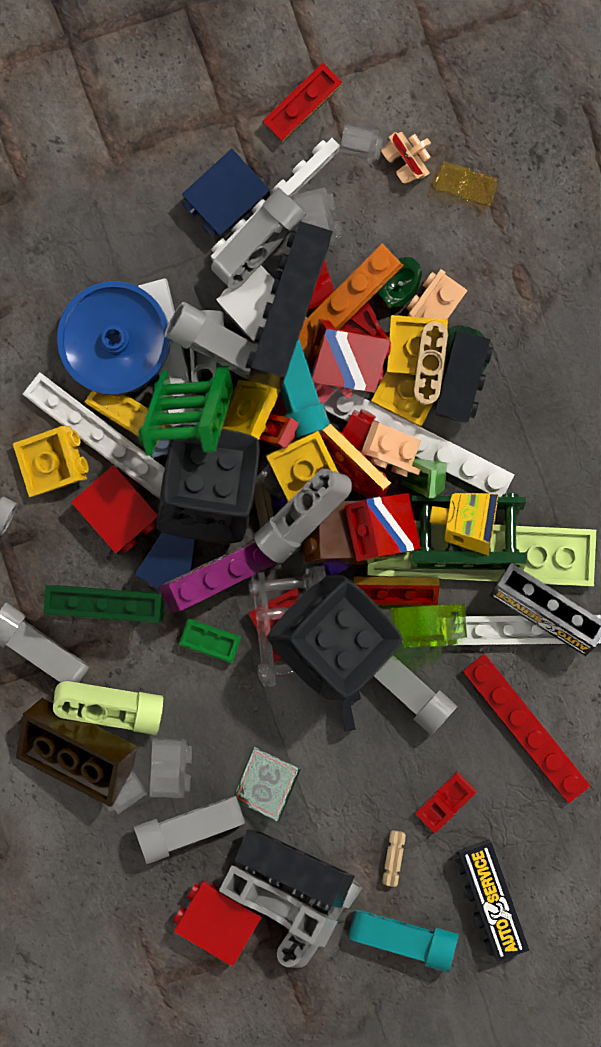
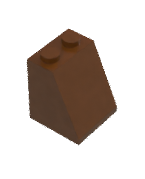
M342 501L303 542L305 563L362 566L394 558V554L357 562L345 505L358 501Z

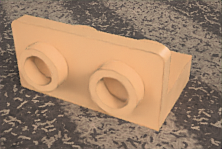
M442 269L437 275L432 272L423 284L427 289L421 298L415 295L406 308L410 311L408 317L448 319L468 290L445 275V271Z
M373 421L362 449L364 455L371 457L370 463L382 468H386L387 464L393 466L392 472L407 477L409 472L417 475L420 473V469L413 467L412 464L421 440Z

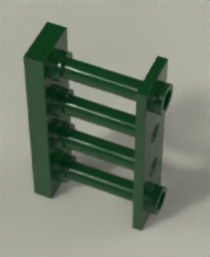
M420 493L412 495V509H420L421 549L412 551L410 569L506 570L511 563L522 570L525 569L527 552H519V549H516V510L524 509L526 497H519L515 493H506L502 497H498L496 510H505V549L502 552H491L490 549L489 555H485L476 551H462L460 546L448 543V548L445 551H434V548L431 547L432 506L449 509L451 496L428 498Z
M46 585L43 614L160 623L163 622L165 599L162 593Z

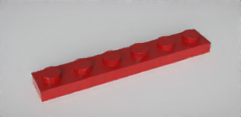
M485 653L462 670L567 803H571L591 786Z

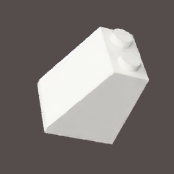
M262 265L258 267L241 287L237 289H230L228 287L216 299L224 312L248 340L257 346L258 344L254 343L258 327L264 328L267 321L262 318L266 303H273L275 295L270 294L274 278Z

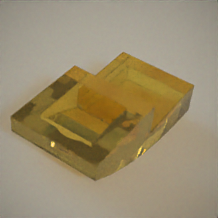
M443 161L434 188L446 194L491 207L499 180L495 177L473 172L469 168Z

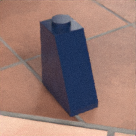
M162 532L135 575L160 591V585L192 570L196 540Z

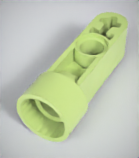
M64 681L55 688L53 711L58 717L63 719L157 735L162 715L163 696Z

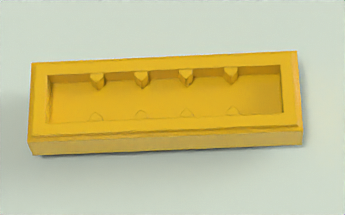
M91 391L85 400L86 405L138 436V430L143 426L148 412L147 407L126 394L106 395ZM163 425L162 429L169 428L170 425Z

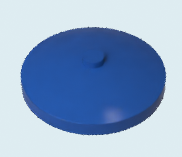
M120 281L98 283L80 292L64 310L57 332L59 355L69 374L84 387L106 395L132 393L150 383L163 368L171 344V340L164 337L169 322L160 304L140 287Z

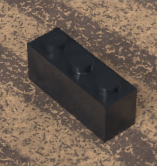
M458 330L455 332L441 383L440 395L437 399L433 415L462 423H468L469 418H475L479 402H475L474 399L477 390L482 391L486 375L481 374L484 363L489 364L493 352V347L489 346L490 339Z

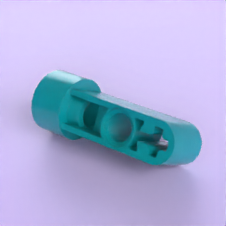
M298 339L282 390H280L287 411L285 417L292 418L299 423L294 438L319 431L330 425L324 404L319 401L300 340Z
M356 909L347 938L424 961L427 967L449 973L459 934L437 927L435 931Z

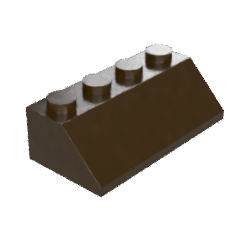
M41 698L23 713L16 758L111 807L114 805L133 770L137 746L92 723L60 718L53 711V703Z

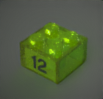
M465 604L391 608L392 623L403 638L404 648L448 646L458 644L457 639L467 638Z

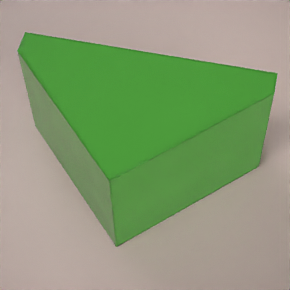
M415 458L412 466L420 469L419 475L409 472L407 477L402 476L401 485L428 498H435L445 489L447 463Z

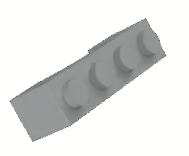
M231 866L219 889L221 893L242 905L248 906L276 920L289 929V932L312 945L325 947L338 922L259 876L242 870L240 867Z

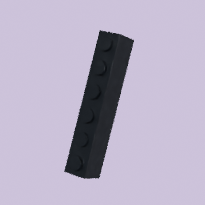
M300 221L297 231L291 230L287 242V247L291 249L289 255L283 254L279 270L283 271L281 279L275 277L270 293L275 295L273 303H266L262 316L263 319L267 320L265 327H258L254 340L258 347L256 352L250 351L245 368L250 369L248 380L282 390L333 231Z

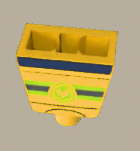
M454 493L451 496L449 509L432 506L430 523L446 526L444 539L446 542L489 555L499 494Z

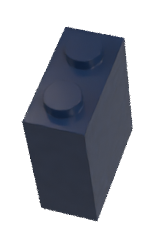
M230 149L182 193L185 200L182 205L193 217L196 214L204 221L201 226L211 237L217 235L222 239L240 220L249 215L262 199L265 200L271 194L270 189L233 149Z

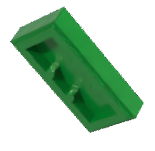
M188 618L179 645L233 663L242 636Z

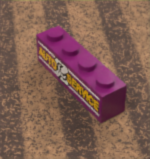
M254 539L160 585L159 588L170 612L181 611L278 562L266 556Z

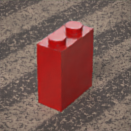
M115 465L71 502L116 554L121 551L126 554L137 544L134 539L142 532L148 535L157 527L156 520L158 514Z
M203 879L200 885L195 882L187 898L191 899L186 910L181 907L173 920V923L177 924L174 932L233 967L262 918V913L242 905L221 893L219 887Z

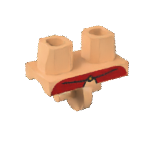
M395 132L389 136L391 141L383 147L381 152L389 162H393L400 156L405 160L407 164L396 171L402 183L407 184L413 180L425 178L430 174L420 159L421 157L425 162L431 158L426 150L431 145L428 138L420 142L416 134L408 138L414 146L412 147L403 132Z

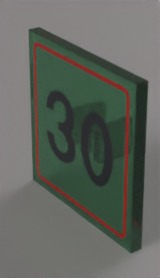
M254 747L235 796L239 803L279 822L301 769Z

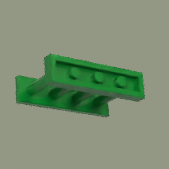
M217 366L214 378H211L210 381L171 384L168 370L161 372L159 381L155 383V392L143 426L138 430L139 443L144 445L146 456H152L157 441L197 438V441L202 443L203 452L216 450L234 390L229 366ZM206 393L205 396L172 398L173 395ZM201 408V411L167 413L168 410ZM196 423V426L162 429L163 425Z

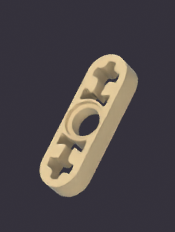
M436 321L428 323L421 333L414 397L423 405L434 403L440 395L448 332L442 323ZM433 327L438 328V333L442 334V338L437 339L435 348L441 347V353L435 350L424 351V345L427 347L431 345V337L427 336L426 333L431 332ZM428 355L435 356L439 361L438 368L435 371L425 370L422 365L424 357ZM420 374L428 377L437 376V381L431 379L430 389L435 390V394L430 395L428 399H423V394L419 393V388H424L426 378L420 379Z

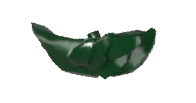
M412 257L398 259L403 266L376 292L378 298L381 299V305L388 309L408 303L420 285L422 277L421 267Z

